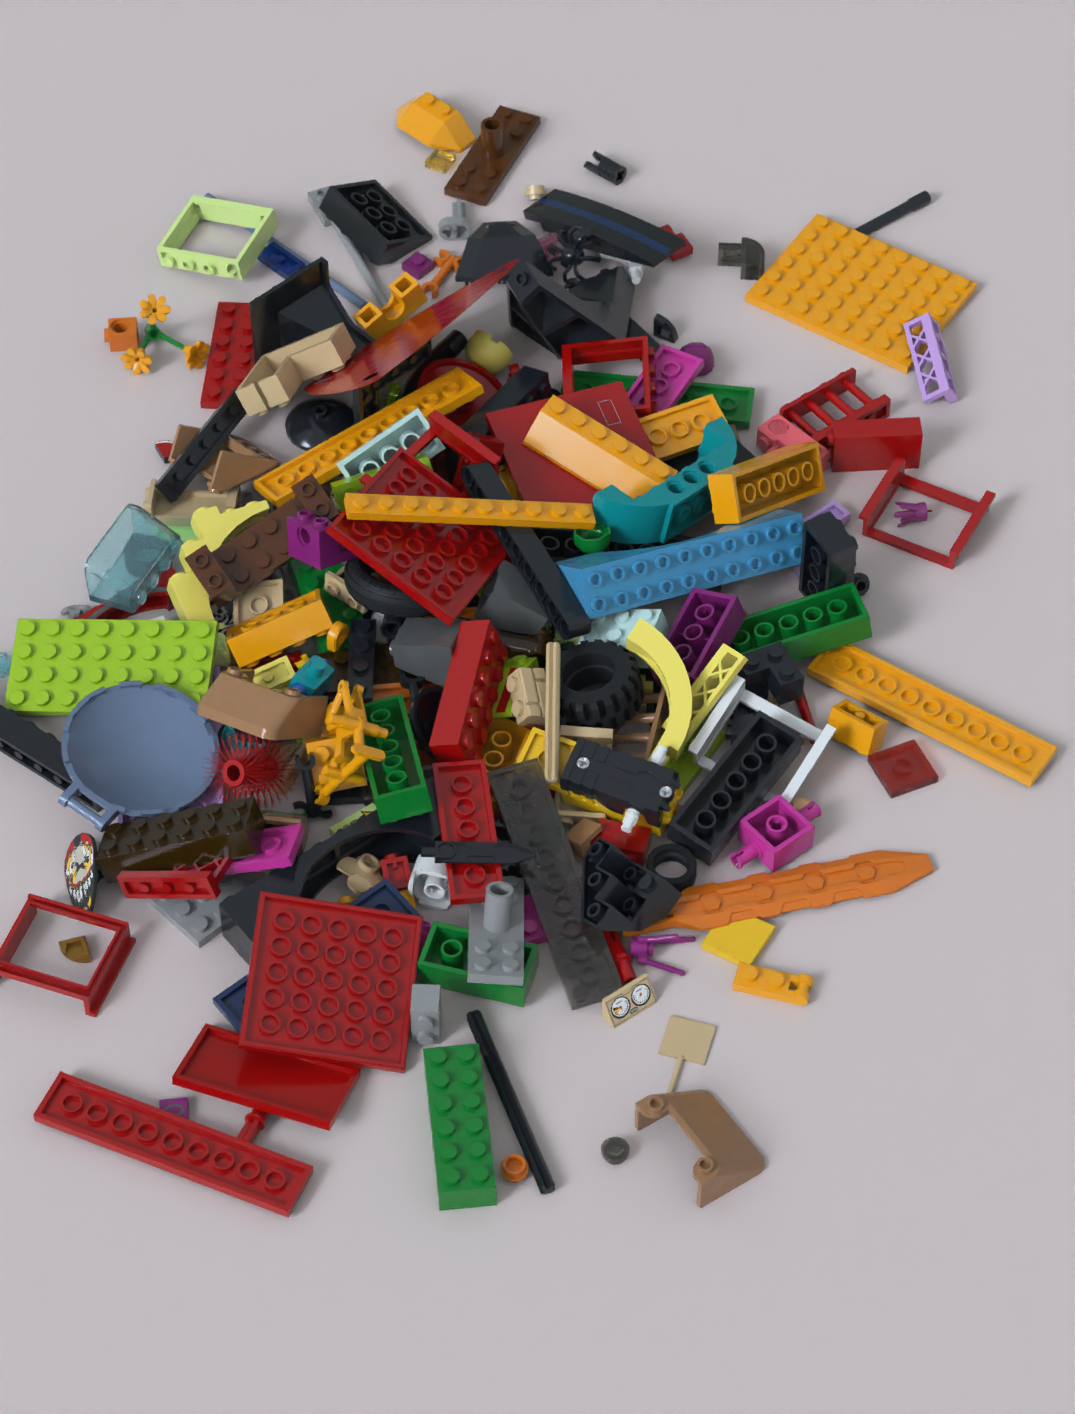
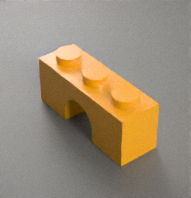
M404 272L388 286L391 291V297L386 305L377 308L373 303L369 302L352 316L358 327L375 340L397 327L428 301L420 284L407 272Z

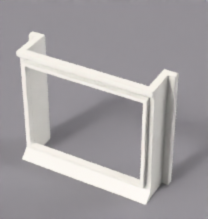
M737 675L688 748V752L693 754L694 764L710 772L716 765V762L705 757L739 702L757 712L761 710L785 727L815 742L782 794V797L791 803L836 732V728L827 724L823 731L746 690L745 679ZM768 792L762 801L766 803L777 795Z

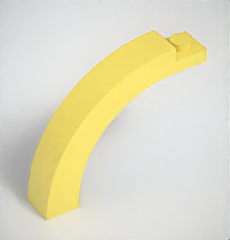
M639 618L627 637L626 649L639 656L654 670L665 689L669 704V720L657 746L662 745L668 749L663 762V767H666L670 757L678 760L686 743L692 714V690L685 665L673 645L655 627Z

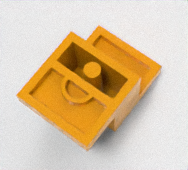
M344 705L339 706L340 714L344 711ZM326 712L321 737L303 738L307 761L310 760L309 752H313L316 760L315 766L312 768L315 787L319 784L326 785L328 783V776H324L322 770L325 765L330 766V760L334 757L336 749V733L327 731L325 723ZM353 736L345 739L343 754L345 761L340 765V769H343L354 759V754L351 752V747L354 745ZM363 764L358 770L354 772L356 774L364 775V783L361 786L367 785L366 774ZM344 781L335 791L360 787V785Z

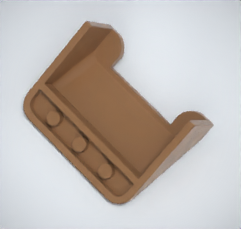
M182 424L178 425L168 459L169 462L173 463L201 428ZM230 434L199 473L209 479L206 484L209 487V491L223 494V491L234 489L279 467L281 460L248 440Z
M691 1090L652 1094L635 1103V1127L638 1131L670 1114L704 1156L699 1158L693 1167V1177L698 1183L697 1205L700 1208L732 1191L763 1171L765 1161L762 1154L710 1092L706 1090Z

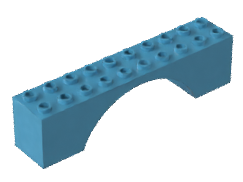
M775 509L740 524H727L714 532L689 540L642 549L594 552L555 562V565L587 613L589 619L689 594L693 587L704 590L801 564L803 516L800 512Z

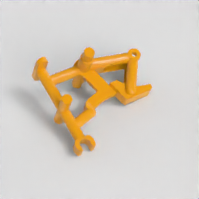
M346 680L339 682L338 692L334 701L330 702L326 707L325 723L327 731L336 733V749L334 757L330 760V766L325 765L322 770V774L328 776V783L326 785L319 784L314 789V792L319 793L315 804L326 806L329 803L330 794L344 781L361 786L364 783V775L354 772L368 759L381 762L386 757L384 751L364 745V735L386 739L388 729L367 721L362 697L364 687L356 684L350 695L349 682ZM343 700L344 711L340 714L339 706ZM353 736L354 745L351 747V752L354 754V759L343 769H340V765L345 761L343 756L345 739Z

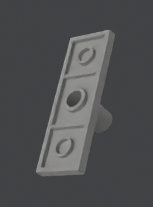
M506 876L503 877V881L491 882L486 886L485 903L469 904L468 983L523 986L524 878Z

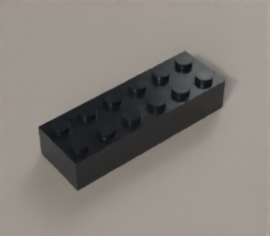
M523 366L460 428L467 433L470 431L492 436L485 420V414L551 398L548 372ZM443 443L448 480L452 484L461 455Z
M759 710L668 823L666 838L675 844L686 847L696 858L711 866L738 832L739 820L757 808L798 756L803 738Z

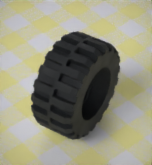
M594 639V642L585 640L580 641L581 644L567 646V650L561 651L560 727L561 725L607 729L623 727L625 721H630L636 715L635 711H639L644 698L643 683L634 655L622 645L617 646V643L609 640L603 642L602 639ZM593 684H606L593 691L580 692L581 689Z

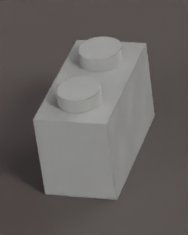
M412 984L410 1008L412 1043H420L422 1045L440 1044L442 1020L440 985Z

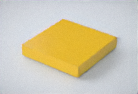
M758 918L732 922L727 926L711 929L703 940L701 949L736 965H739V962L754 965L775 933V926Z

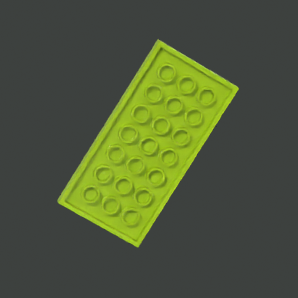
M18 618L4 707L14 710L18 715L69 716L74 707L91 692L101 687L106 689L119 685V682L141 681V684L154 686L157 683L163 684L182 692L198 704L212 685L219 631L218 621Z

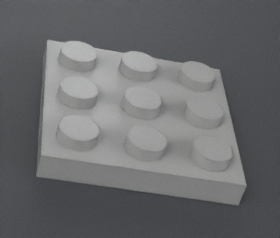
M224 875L218 883L221 893L217 899H147V901L198 948H201L222 932L219 903L226 897L243 890L247 884L237 875Z

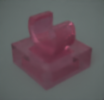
M556 232L538 239L547 260L549 259L547 249L559 242Z

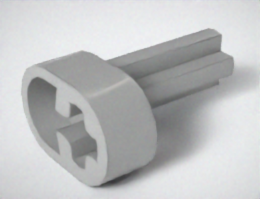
M457 199L456 202H452L453 217H445L439 222V235L445 240H465L471 234L470 221L466 217V204L461 202V199Z

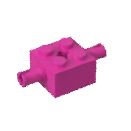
M778 794L740 819L738 840L744 847L730 854L732 864L736 865L737 869H741L744 865L757 858L773 873L813 846L815 826L810 822L821 816L822 812L819 805H815L816 802L811 801L797 811L785 798Z

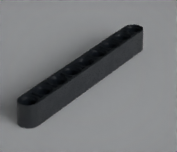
M482 461L461 468L462 482L472 498L514 500L489 461ZM490 525L563 640H569L589 634L591 632V622L587 613L531 527Z

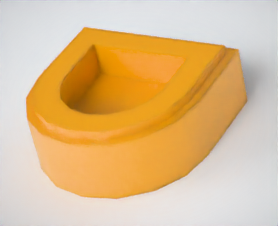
M336 621L331 626L327 635L328 650L334 653L337 652L348 639L349 628L347 624Z

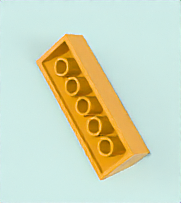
M552 395L540 410L523 441L524 445L597 490H603L612 484L633 500L650 491L652 487L660 485L669 476H674L678 473L674 468L555 395Z

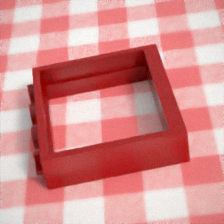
M648 336L562 345L563 395L575 392L574 365L642 358L644 405L633 407L638 418L657 413L656 399H652L653 395H657L656 383L651 381L652 377H656L655 364L650 363V360L655 359L654 347H649Z

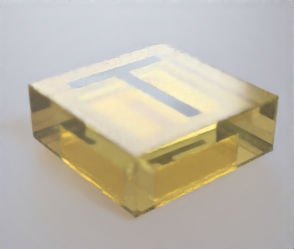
M435 148L425 160V167L445 174L456 161V155Z

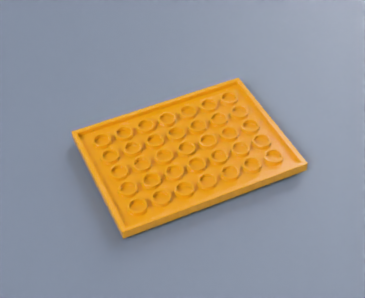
M816 214L745 294V301L907 374L914 366L903 324L929 312L938 322L942 332L977 290V283ZM921 324L911 329L913 335L919 336L923 326ZM922 343L917 351L918 354L923 355L928 345Z

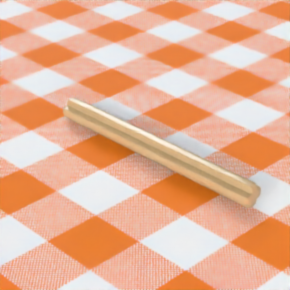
M548 642L546 644L545 783L549 785L559 782L561 648L558 642Z

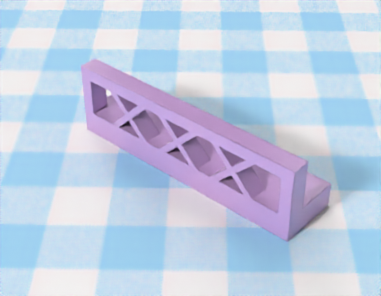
M928 312L904 323L923 401L927 404L943 396L950 403L959 400L938 322ZM922 324L923 329L920 335H913L911 329ZM922 343L928 345L924 356L917 352ZM927 362L933 364L929 375L924 374L922 371ZM932 381L938 383L939 390L928 394V388Z

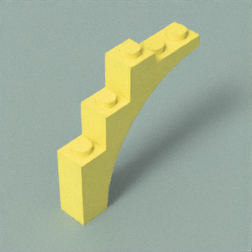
M267 500L260 502L251 501L244 507L237 509L229 508L221 514L217 506L209 508L205 506L193 512L190 524L197 540L191 539L181 545L179 559L186 573L179 572L169 578L167 592L180 620L215 621L210 607L209 595L184 558L205 544L210 552H213L267 516L270 510Z

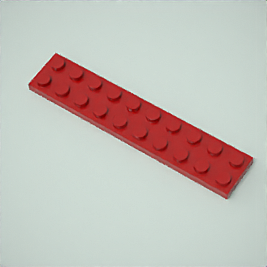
M61 1071L33 1114L34 1121L288 1218L314 1173L313 1166L243 1141L242 1139L240 1140L234 1136Z

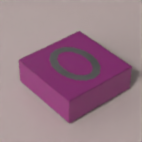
M187 1097L159 1100L160 1109L189 1119Z

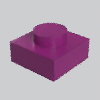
M418 251L402 262V270L417 280H420L434 269V261Z

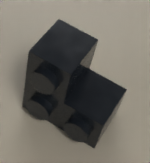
M781 641L742 654L748 661L737 675L745 679L746 690L753 693L768 687L778 705L802 698L805 677Z

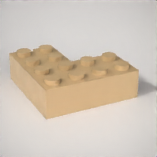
M339 323L262 355L235 393L248 417L254 414L258 416L264 415L274 406L278 405L280 408L289 404L292 396L298 392L297 389L304 384V381L308 379L315 381L324 376L325 372L330 370L337 372L343 369L346 361L351 358V354L356 346L344 323Z

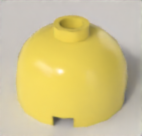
M475 330L466 344L465 355L467 361L480 365L493 375L502 372L510 364L513 353L500 340L498 343L491 340L493 335L482 330Z

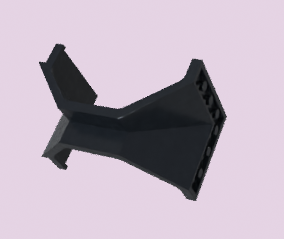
M323 257L311 262L300 271L292 274L289 278L249 302L255 364L266 353L342 322L356 346L352 354L375 341L374 338L353 323L330 285L328 261ZM431 339L379 380L352 390L354 424L380 411V391L432 357ZM378 373L371 374L370 376L366 377L363 381H366L374 377Z

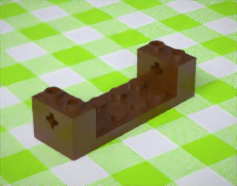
M312 473L291 487L295 497L213 552H210L205 544L184 558L218 610L295 559L289 556L287 517L297 514L300 510H310L317 517H325L333 522L340 514Z

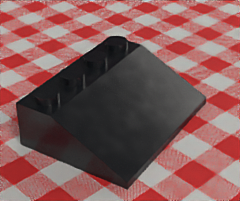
M376 179L330 186L319 206V209L325 214L327 219L332 221L340 229L341 233L346 235L354 243L355 247L361 250L369 258V261L376 266L393 263L433 238Z

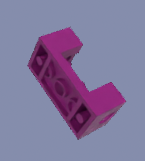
M300 510L297 514L287 517L289 556L319 570L357 557L325 532L332 523L328 518L317 517L310 510Z

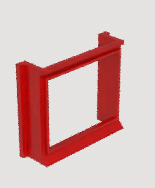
M436 409L428 415L430 428L406 450L416 457L437 437L472 464L489 461L499 476L498 464L501 462V457ZM365 473L359 478V482L365 487L372 477ZM467 489L462 492L466 497L472 498Z
M896 456L859 514V519L863 520L862 535L953 570L954 564L986 512H989V507L996 493L986 490L980 502L974 501L904 474L906 459ZM900 486L972 513L950 549L949 557L874 528Z
M29 893L25 905L0 948V979L4 976L83 1000L86 1015L96 1018L136 943V938L130 935L129 923ZM37 908L116 931L87 986L10 963L37 914Z

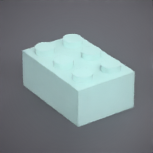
M628 609L590 619L591 632L580 636L578 644H581L580 641L588 640V642H594V639H602L603 642L609 640L617 643V646L622 645L626 648L627 637L639 618L651 624L665 637L670 627L662 609ZM631 652L636 658L639 668H649V665L644 660Z

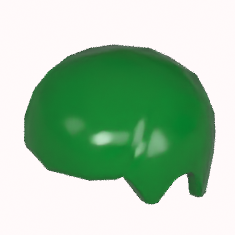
M596 522L593 530L574 529L573 539L575 546L586 554L605 551L611 542L610 527Z

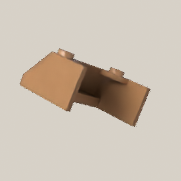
M228 667L227 670L219 674L198 703L197 714L263 739L288 740L321 737L328 696H305L301 694L300 689L287 687L285 691H275L253 683L254 670Z

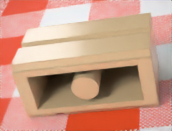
M517 668L507 677L506 682L507 690L511 692L513 702L512 714L516 716L518 726L531 725L542 727L545 725L546 675L544 668Z

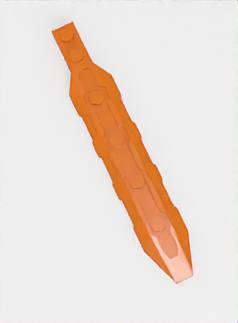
M876 850L850 855L849 858L820 864L814 862L799 865L798 868L769 874L763 872L748 875L744 879L718 884L712 882L687 887L680 892L683 895L667 917L641 932L622 931L624 937L675 927L705 931L751 918L766 919L780 916L781 913L810 907L816 909L832 906L836 902L861 897L867 899L892 894L932 873L933 867L928 855L924 853Z

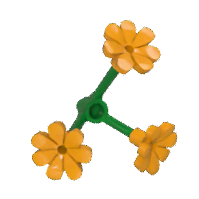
M150 294L147 297L148 301L141 300L139 305L144 310L140 311V315L143 319L149 318V323L145 326L146 335L140 348L136 350L134 347H130L127 353L121 356V361L125 362L124 367L127 370L133 368V374L140 375L141 370L144 373H148L152 358L145 355V349L150 340L155 341L160 338L183 350V353L186 354V366L190 370H193L194 367L201 369L204 365L202 360H207L209 356L206 353L210 349L209 344L198 340L194 346L183 345L163 334L155 323L157 320L162 323L165 322L167 319L165 314H169L171 311L170 306H164L166 298L160 296L156 300L155 295Z

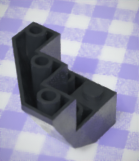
M517 221L484 222L468 238L455 276V282H465V286L516 259H520V261L498 281V284H506V280L524 262L530 263L548 277L554 276V273L534 233ZM508 266L503 267V268H502L500 271H498L497 273L502 272V271H503L504 269H506Z
M599 836L583 857L581 920L599 931L641 932L667 917L683 895L663 877L635 863L614 844Z

